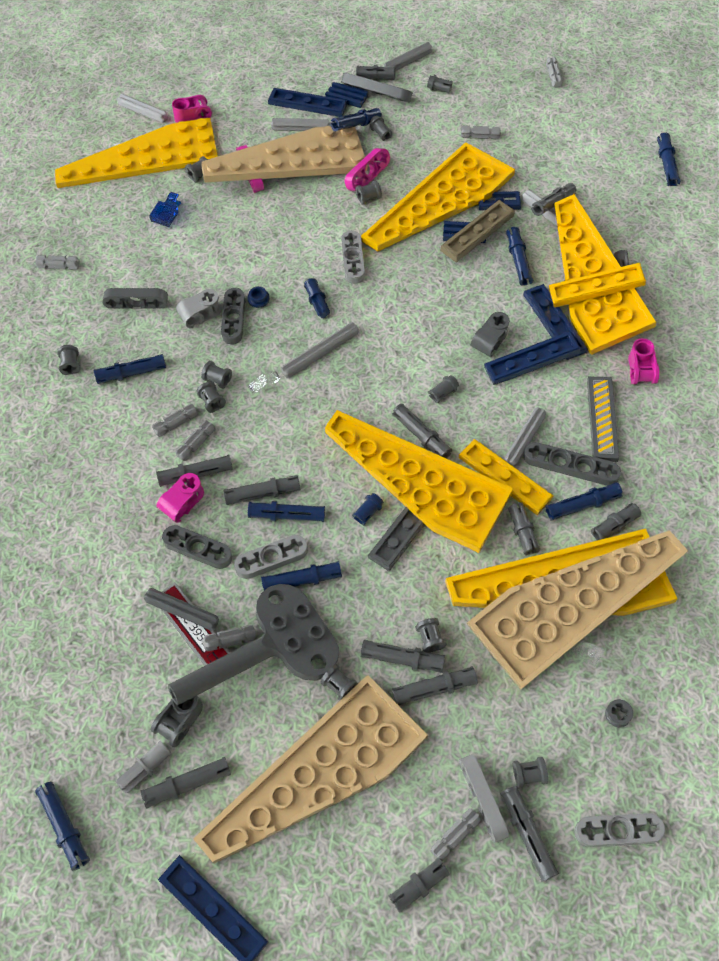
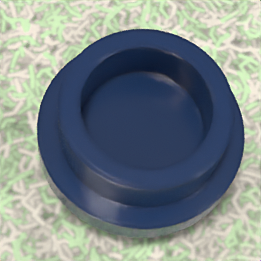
M257 286L249 291L247 299L252 307L261 308L269 303L270 296L265 288Z

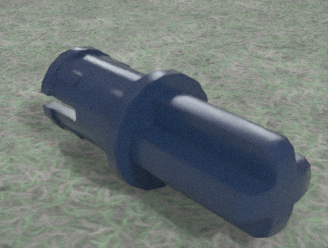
M310 278L304 282V288L309 295V303L313 304L318 316L326 318L330 314L329 307L325 301L326 295L320 290L317 280Z

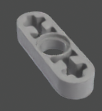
M349 230L344 232L341 237L345 279L349 283L357 284L362 282L365 277L361 236L357 231ZM349 239H353L354 246L350 247ZM350 255H357L359 258L356 260H350L347 257ZM352 267H356L357 275H353Z
M292 535L243 553L235 560L234 567L236 573L243 579H250L301 560L308 552L307 542L302 536ZM296 543L297 546H300V551L295 552L292 549V544ZM282 547H284L287 557L283 558ZM269 552H275L279 555L278 559L273 563H268L264 560L265 555ZM258 556H259L260 562H261V564H262V566H260V567H259L258 562H257V560H256V557H258ZM246 561L251 564V569L248 571L242 568L243 563Z
M474 754L459 759L460 768L473 798L477 797L480 804L478 809L491 840L496 843L508 838L509 833L476 757Z
M652 813L589 816L582 818L576 824L574 833L577 841L585 847L653 844L659 841L664 836L665 826L663 821ZM648 820L651 826H656L657 831L652 833V837L649 836L647 831H638L636 833L638 838L635 839V830L631 821H635V827H642ZM601 822H605L604 832L608 840H603L604 833L595 834L592 840H589L588 836L582 834L581 830L586 827V824H590L591 829H601L603 827ZM620 822L625 825L627 829L625 839L614 837L611 832L612 823Z

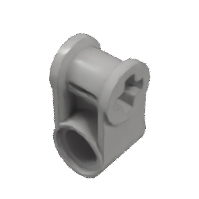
M206 289L180 301L177 304L176 310L186 327L191 329L193 328L192 326L198 323L200 325L218 316L222 312V307L218 302V293L213 289Z

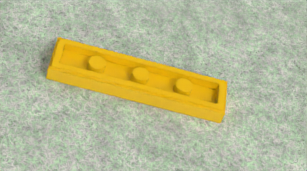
M639 262L549 285V291L555 308L645 286L646 279Z
M476 439L459 454V459L480 474L513 488L511 497L519 503H523L526 508L537 516L553 499L551 493Z

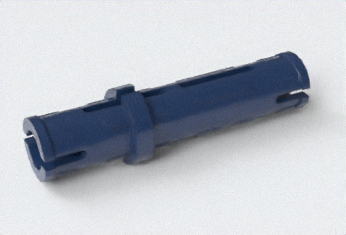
M379 108L371 110L362 109L355 114L332 118L330 125L335 132L359 125L367 126L374 116L382 117V113Z
M667 132L661 133L657 137L659 144L658 154L663 162L667 186H677L681 180L674 156L676 153L675 147H672L670 134Z
M511 227L512 234L510 229H507L506 235L509 241V253L513 256L519 284L521 286L528 285L526 280L528 279L531 285L534 280L525 253L526 245L521 239L520 229L518 227Z
M163 354L127 363L119 364V362H116L112 366L94 369L93 371L97 384L117 379L122 381L123 378L165 369L166 364Z
M618 482L598 489L594 487L584 494L545 506V510L550 521L587 508L594 506L598 508L603 503L622 498V488Z
M272 501L271 504L249 502L248 518H267L271 521L285 519L324 522L325 506L278 504L277 501Z
M336 561L318 566L311 564L309 568L262 576L261 580L263 590H266L268 587L277 584H286L294 587L311 583L318 585L321 581L342 578L340 563Z
M51 781L44 784L49 794H45L42 785L35 790V794L38 796L57 836L56 843L58 848H63L71 870H78L80 866L76 856L79 857L83 866L90 861V858L87 856L79 840L81 834L77 828L73 827L54 787V783Z

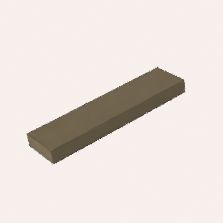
M498 200L442 244L440 251L457 263L514 217L515 210Z

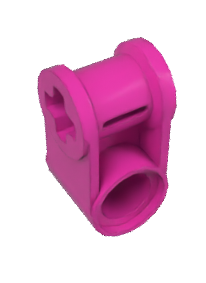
M198 94L175 99L172 102L175 122L211 118L212 111L207 106L208 101L206 97Z
M641 338L636 340L628 356L632 384H637L638 382L658 383L659 365L656 360L655 347L648 339Z
M193 473L182 475L168 491L161 495L157 501V508L174 522H181L180 518L184 514L188 515L190 510L204 496V489L201 486L199 477Z

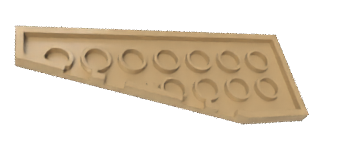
M331 126L315 127L202 161V172L205 183L260 178L347 174L365 158L355 127L336 132L332 130Z
M668 530L635 544L613 550L602 556L591 558L561 569L558 572L509 588L468 621L467 625L521 690L687 553L688 550Z
M367 675L193 839L215 864L386 780L428 738V735Z

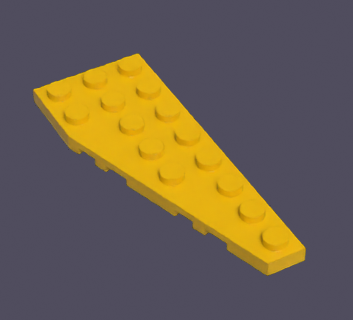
M200 118L172 123L55 169L57 188L182 169L187 164L192 165L198 162L202 156L206 159L218 157L211 119Z
M465 142L361 235V242L377 252L479 204L481 200L486 201L490 199L494 192H497L514 176L515 169Z
M575 194L554 203L565 281L621 267ZM635 288L568 304L571 322L591 355L656 327L655 319Z
M336 410L325 426V433L428 528L439 535L480 553L511 497L513 488Z
M645 528L448 577L445 583L453 606L486 608L509 588L558 572L561 569L591 558L602 556L613 550L635 544L649 538V535ZM662 572L612 615L626 616L675 603L677 596L666 572Z

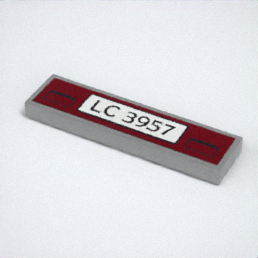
M175 582L162 591L193 605ZM162 610L204 666L230 653L226 647L219 648V646L217 650L206 651L202 642L203 637L215 633L214 631Z

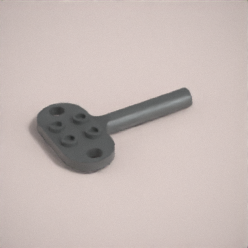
M277 584L264 590L257 600L256 618L264 632L262 637L168 684V690L175 704L180 705L273 656L280 658L294 676L303 680L316 681L322 679L324 674L333 665L337 664L339 658L338 644L307 596L300 589L291 585ZM277 595L283 599V602L273 604L269 601V598ZM321 659L325 662L326 667L316 669L312 666L311 661Z

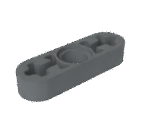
M108 288L104 291L102 303L105 307L112 309H133V307H140V309H164L167 306L168 293L160 288ZM131 298H138L140 301H135Z
M230 288L224 294L221 335L223 341L230 345L239 343L243 336L245 296L240 288ZM234 296H238L236 298V305L232 303ZM230 314H239L237 319L227 318ZM230 326L234 327L235 333H233V336H229L231 332Z
M178 525L167 527L162 534L165 546L174 552L217 569L226 568L232 562L231 550L224 543ZM178 533L180 539L186 541L185 547L182 541L175 539L171 542L169 537L175 536ZM196 542H201L205 545L204 549L198 553L192 552L190 550L191 546ZM210 546H212L211 550L213 553L221 554L223 551L225 558H220L217 561L215 555L209 552Z

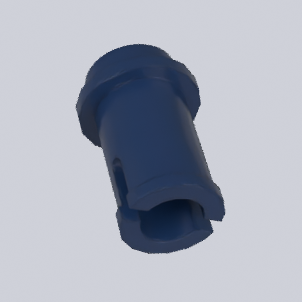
M375 493L367 495L365 497L366 501L352 514L354 519L363 526H365L366 522L377 510L380 511L384 502Z

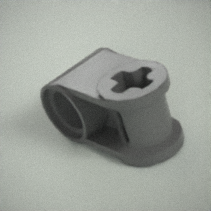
M495 312L490 315L484 325L473 336L470 346L492 357L491 353L494 350L497 351L507 336V328L510 323L508 315L503 312Z
M198 696L192 698L194 700L193 706L188 710H182L183 703L176 705L173 699H171L165 709L153 721L150 729L151 732L161 734L170 741L169 744L172 747H177L201 714L203 708L202 701Z

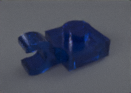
M170 192L165 202L158 201L149 215L151 222L170 227L179 213L178 207L181 204V201L177 200L179 194Z

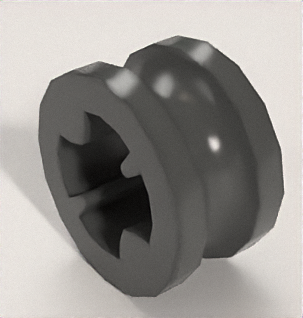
M613 700L606 708V720L614 727H624L633 718V709L625 700ZM617 707H620L621 712L626 713V716L624 715L621 720H618L616 714H612V711H615Z

